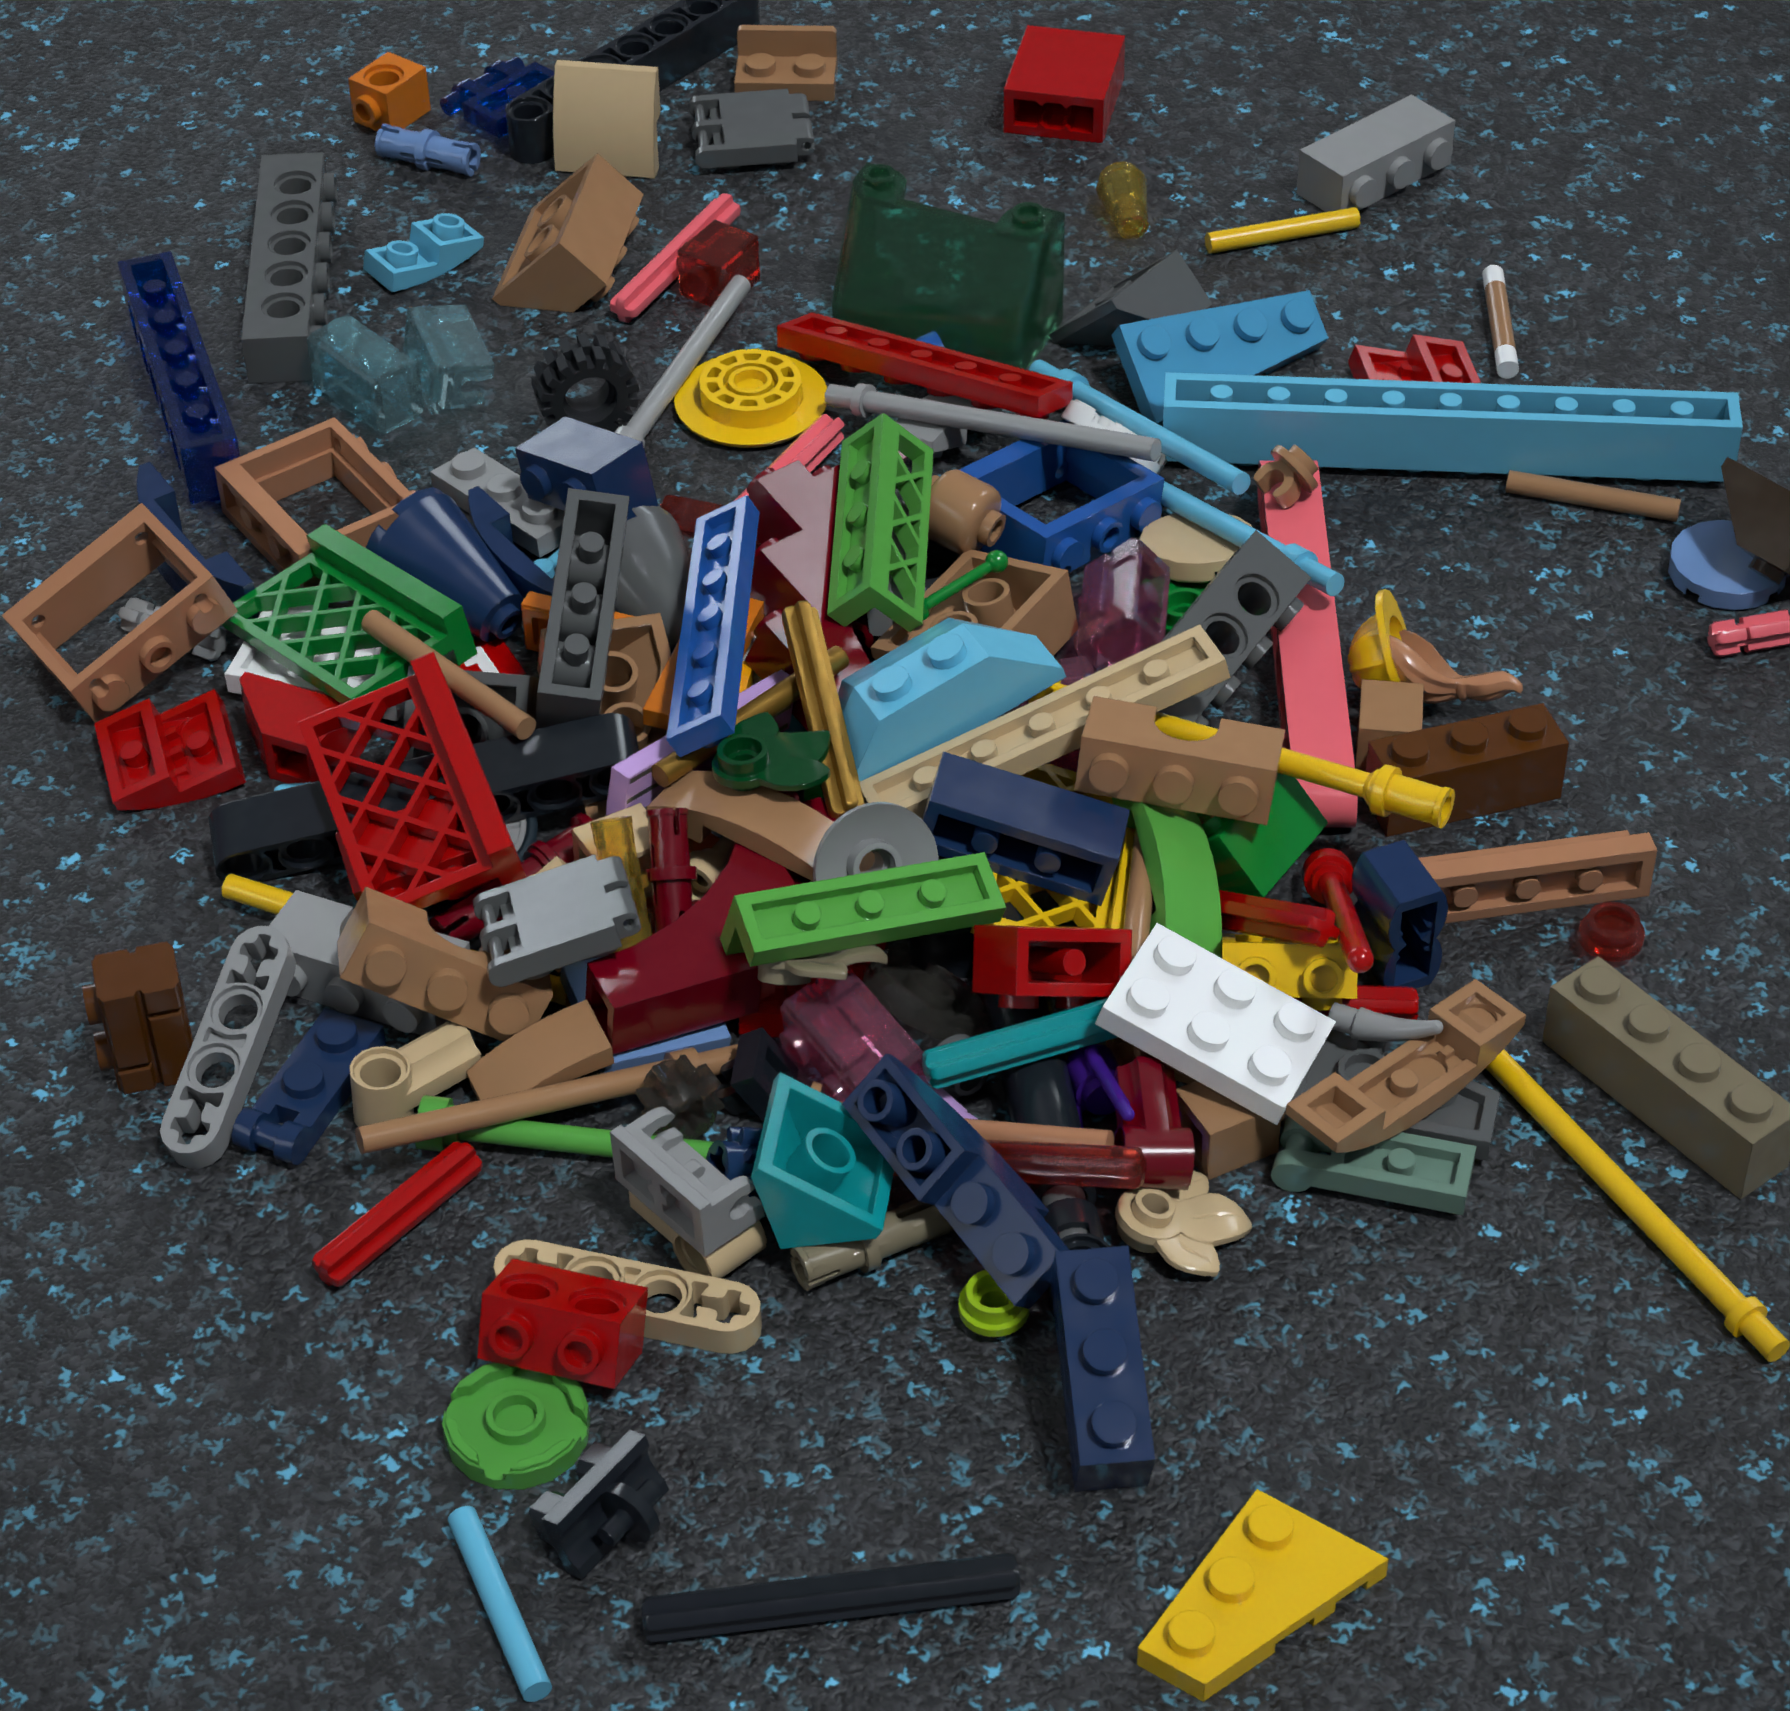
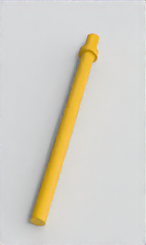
M1503 1049L1486 1067V1070L1726 1317L1724 1326L1735 1338L1743 1335L1768 1362L1780 1359L1788 1351L1790 1342L1766 1318L1768 1310L1759 1299L1754 1296L1746 1297Z

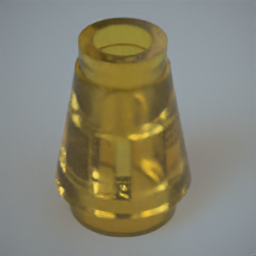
M1130 162L1110 164L1099 175L1096 194L1121 237L1126 239L1141 237L1149 228L1146 176Z

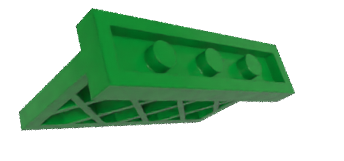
M326 524L306 535L312 550L310 554L234 601L233 604L238 612L222 624V627L341 704L408 677V666H412L411 663L371 635L361 631L362 619L371 610L379 611L458 666L478 654L462 605ZM314 576L320 579L319 586L297 588ZM354 601L352 607L328 609L329 603ZM313 605L312 612L287 614L289 608ZM273 610L271 617L248 619L257 612ZM347 626L346 633L320 636L322 629ZM306 631L304 638L280 641L281 634ZM382 647L378 655L354 657L356 650ZM340 652L339 659L313 662L315 655ZM375 674L355 688L347 684L349 677Z

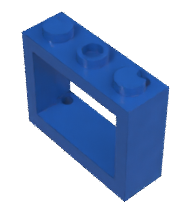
M1064 419L1061 420V421H1059V422H1063V423H1069L1068 421H1066V420H1064ZM1021 439L959 469L993 486L1001 495L1002 505L1000 513L1006 516L1005 527L998 541L992 547L984 545L980 549L982 552L989 553L994 550H1000L1009 558L1068 570V573L1140 536L1143 528L1159 519L1162 514L1161 499L1165 478L1125 456ZM1064 481H1068L1096 498L1047 524L1042 523L1016 507V505Z

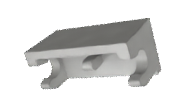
M666 1107L654 1108L625 1127L619 1125L611 1130L610 1138L616 1180L704 1257L765 1217L761 1201L756 1196L751 1198L748 1196L755 1189L753 1181L747 1176H739L729 1180L683 1140V1134L675 1127L658 1133L654 1139L651 1138L657 1129L666 1126L675 1117Z

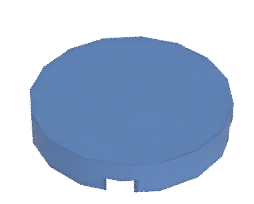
M1714 520L1699 522L1682 530L1672 542L1668 573L1675 587L1685 595L1687 589L1698 594V602L1706 606L1734 611L1756 608L1769 602L1771 594L1776 592L1779 594L1785 587L1786 577L1784 576L1779 585L1775 584L1748 567L1753 557L1737 545L1732 521Z

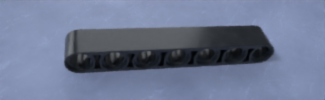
M680 0L578 61L658 67L660 92L736 46L737 30L740 25H760L759 0ZM554 75L514 98L506 105L505 114L509 153L511 158L517 162L536 164L554 156Z
M617 713L599 714L536 729L525 740H520L514 735L473 744L505 824L607 800L611 767L639 751L633 722L629 717ZM430 754L404 760L399 770L423 777L435 755ZM353 772L340 791V795L363 802L376 778ZM441 775L438 782L446 784L443 775ZM320 780L230 801L219 805L208 817L216 876L223 882L231 873L261 882L343 862L335 835L339 831ZM391 783L378 807L394 812L405 809L415 790ZM430 795L428 800L435 798V796ZM347 813L351 822L355 815Z

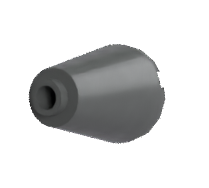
M642 505L632 508L637 517L627 520L615 612L632 616L661 613L672 654L681 634L691 557L679 525L671 513L660 506Z

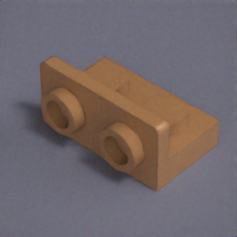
M740 25L738 27V60L734 80L735 92L788 89L789 94H805L808 101H834L838 71L837 29L834 26Z

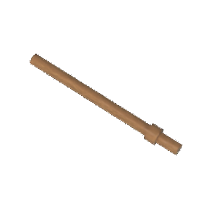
M738 1044L703 1052H697L694 1047L666 1052L664 1060L359 1126L355 1130L357 1145L360 1153L366 1154L668 1086L674 1092L700 1087L705 1078L723 1075L720 1072L721 1066L735 1059Z

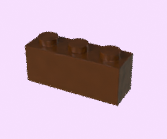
M1540 703L1371 740L1368 743L1366 772L1372 773L1388 764L1399 767L1403 776L1436 786L1454 789V805L1447 822L1452 823L1561 798L1569 742L1545 704ZM1391 813L1388 817L1374 815L1386 837L1434 827L1432 824Z

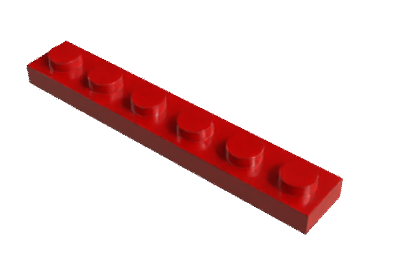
M811 312L777 325V347L799 352V357L804 360H828L841 364V369L847 372H871L882 375L884 381L890 384L904 385L911 383L927 388V393L933 396H958L971 400V405L976 408H1001L1015 412L1016 415L1047 419L1050 413L1068 406L1072 400L1073 382L821 314Z

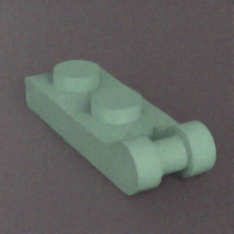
M1288 1117L1285 1120L1280 1137L1284 1150L1277 1153L1271 1172L1273 1182L1281 1189L1290 1192H1301L1311 1186L1464 1215L1477 1146L1401 1132L1383 1142L1361 1150L1336 1153L1292 1118ZM1319 1151L1328 1152V1153H1331V1156H1330V1155H1325V1154H1320V1153H1317V1152H1319Z

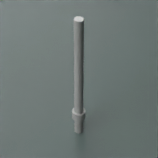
M742 275L732 277L627 425L618 427L615 433L642 441L645 448L644 438L751 289V284L747 278Z

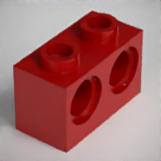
M512 1258L482 1293L477 1359L615 1389L643 1351L648 1287Z

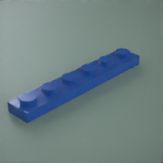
M748 495L696 519L666 736L667 742L679 757L702 747L712 748L717 746L722 740L735 733L760 514Z

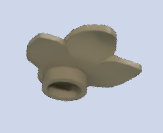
M873 944L758 965V980L775 985H804L810 983L812 977L846 980L848 965L860 962H879L887 965L888 956L881 948Z

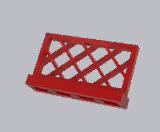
M434 651L410 661L415 674L298 722L361 892L364 891L365 887L377 891L388 870L391 869L414 876L406 892L393 898L421 909L495 878H499L503 886L527 877ZM410 699L413 700L415 710L404 729L380 722L388 708ZM341 727L357 731L344 754L323 748L319 740L320 736ZM422 727L427 736L419 734ZM372 735L396 742L384 765L360 759ZM411 747L434 753L435 755L423 777L399 770ZM329 765L336 766L333 774ZM351 772L376 778L363 802L340 795V791ZM441 775H443L446 784L438 782ZM391 783L415 790L402 814L378 807ZM430 795L454 803L442 826L417 819ZM347 813L355 815L351 822ZM370 820L394 827L382 851L359 845L358 843ZM461 823L465 833L457 831ZM409 832L434 839L422 863L397 856ZM449 844L473 851L477 860L476 863L452 873L437 869ZM366 862L374 864L370 872Z

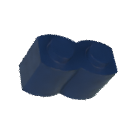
M1405 840L1378 846L1363 852L1353 870L1352 889L1358 899L1354 907L1374 956V963L1370 969L1381 986H1406L1416 989L1431 984L1439 971L1442 961V948L1437 936L1445 924L1448 913V902L1444 892Z

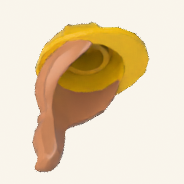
M1387 589L1377 592L1375 597L1376 614L1362 623L1354 634L1349 648V671L1352 674L1355 685L1360 689L1362 679L1424 684L1423 703L1426 704L1442 703L1455 699L1460 701L1472 699L1489 702L1511 692L1521 694L1523 691V684L1519 679L1505 671H1492L1469 676L1457 674L1431 643L1416 633L1407 631L1397 601L1390 590Z

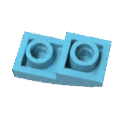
M449 213L437 214L433 219L412 222L409 242L397 240L389 242L387 246L365 250L363 269L391 292L411 288L441 276L469 259L483 247L484 237L457 215Z

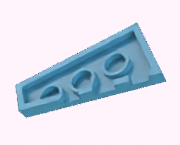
M1310 290L1121 324L1111 335L1141 415L1162 427L1165 372L1258 376L1263 373L1269 374L1319 349L1328 339Z

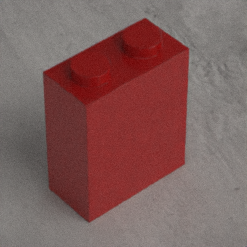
M1027 25L1004 87L1003 133L1103 143L1124 80L1125 35Z

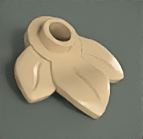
M1194 1170L1188 1190L1133 1188L1121 1195L1115 1208L1117 1232L1127 1245L1141 1252H1159L1167 1264L1175 1269L1209 1277L1217 1276L1220 1268L1218 1254L1214 1247L1245 1237L1250 1233L1252 1223L1236 1202L1218 1193H1208V1178Z

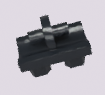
M629 1430L614 1446L594 1442L578 1458V1466L575 1472L579 1481L566 1494L546 1490L529 1508V1516L540 1539L555 1547L567 1574L583 1579L624 1536L636 1542L645 1543L659 1531L660 1522L653 1506L665 1495L669 1488L665 1479L655 1469L648 1453L650 1444L646 1435Z

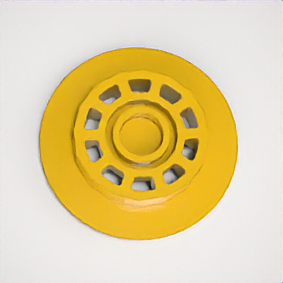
M762 349L735 350L695 367L674 396V404L680 420L696 435L724 446L761 448L781 444L800 436L819 416L823 415L827 407L825 403L827 385L815 369L796 358Z

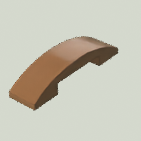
M709 771L688 772L667 786L647 806V810L688 808V838L701 843L712 831H715L813 881V863L817 847L825 832L834 823L815 809L782 792L765 786H760L752 791H736L718 783L713 773ZM872 851L868 852L861 860L860 872L867 871L873 866L875 854Z
M1474 979L1429 1010L1428 1020H1439L1443 1023L1444 1028L1440 1034L1408 1040L1348 1081L1334 1072L1287 1103L1285 1114L1336 1153L1351 1152L1376 1145L1415 1125L1467 1086L1500 1054L1525 1025L1526 1014L1477 979Z

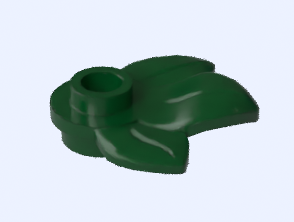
M768 712L754 715L736 724L735 733L719 743L717 753L712 760L713 776L721 785L736 791H752L760 786L778 791H798L815 787L826 781L831 775L830 769L822 763L829 751L831 742L830 732L828 730L793 733L779 732L777 722Z

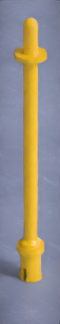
M1060 680L1028 699V702L1031 703L1068 685L1061 684ZM1156 712L1155 724L1158 729L1176 739L1187 741L1204 740L1212 737L1218 731L1217 728ZM1282 748L1278 773L1362 797L1369 806L1370 812L1374 815L1388 817L1391 813L1432 824L1437 828H1443L1450 818L1455 799V792L1452 788L1440 787L1403 776L1399 767L1388 764L1384 765L1381 769L1369 773L1286 748Z

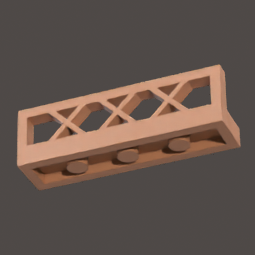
M1628 830L1428 856L1418 859L1447 898L1448 913L1445 921L1446 924L1649 896L1657 848L1649 832L1630 835Z

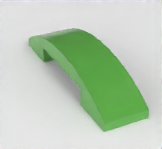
M1112 797L1114 805L1130 810L1126 827L1137 830L1156 911L1151 916L1150 932L1156 923H1159L1221 958L1222 916L1217 874L1207 836L1196 812Z

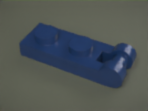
M325 1008L253 1107H246L238 1114L232 1129L233 1144L253 1152L263 1147L272 1150L275 1159L296 1166L301 1164L352 1093L350 1064L353 1058L363 1050L386 1045L384 1026Z

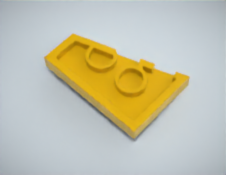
M1256 1489L1138 1646L1137 1665L1204 1702L1275 1653V1644L1307 1622L1315 1626L1334 1613L1336 1602L1360 1586L1367 1590L1387 1576L1389 1558Z

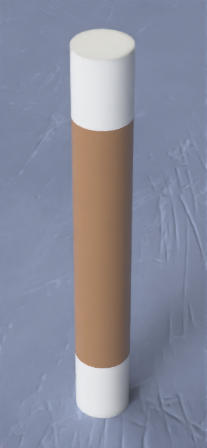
M1490 265L1483 270L1482 277L1497 374L1501 378L1509 379L1518 374L1519 365L1503 269L1498 265Z

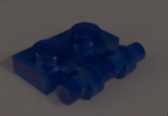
M516 56L506 62L498 60L485 67L484 74L474 80L466 78L453 85L451 93L440 99V106L448 116H452L462 110L465 121L497 138H501L508 134L505 114L506 105L514 98L553 76L555 71L537 62H533L525 67L524 62Z

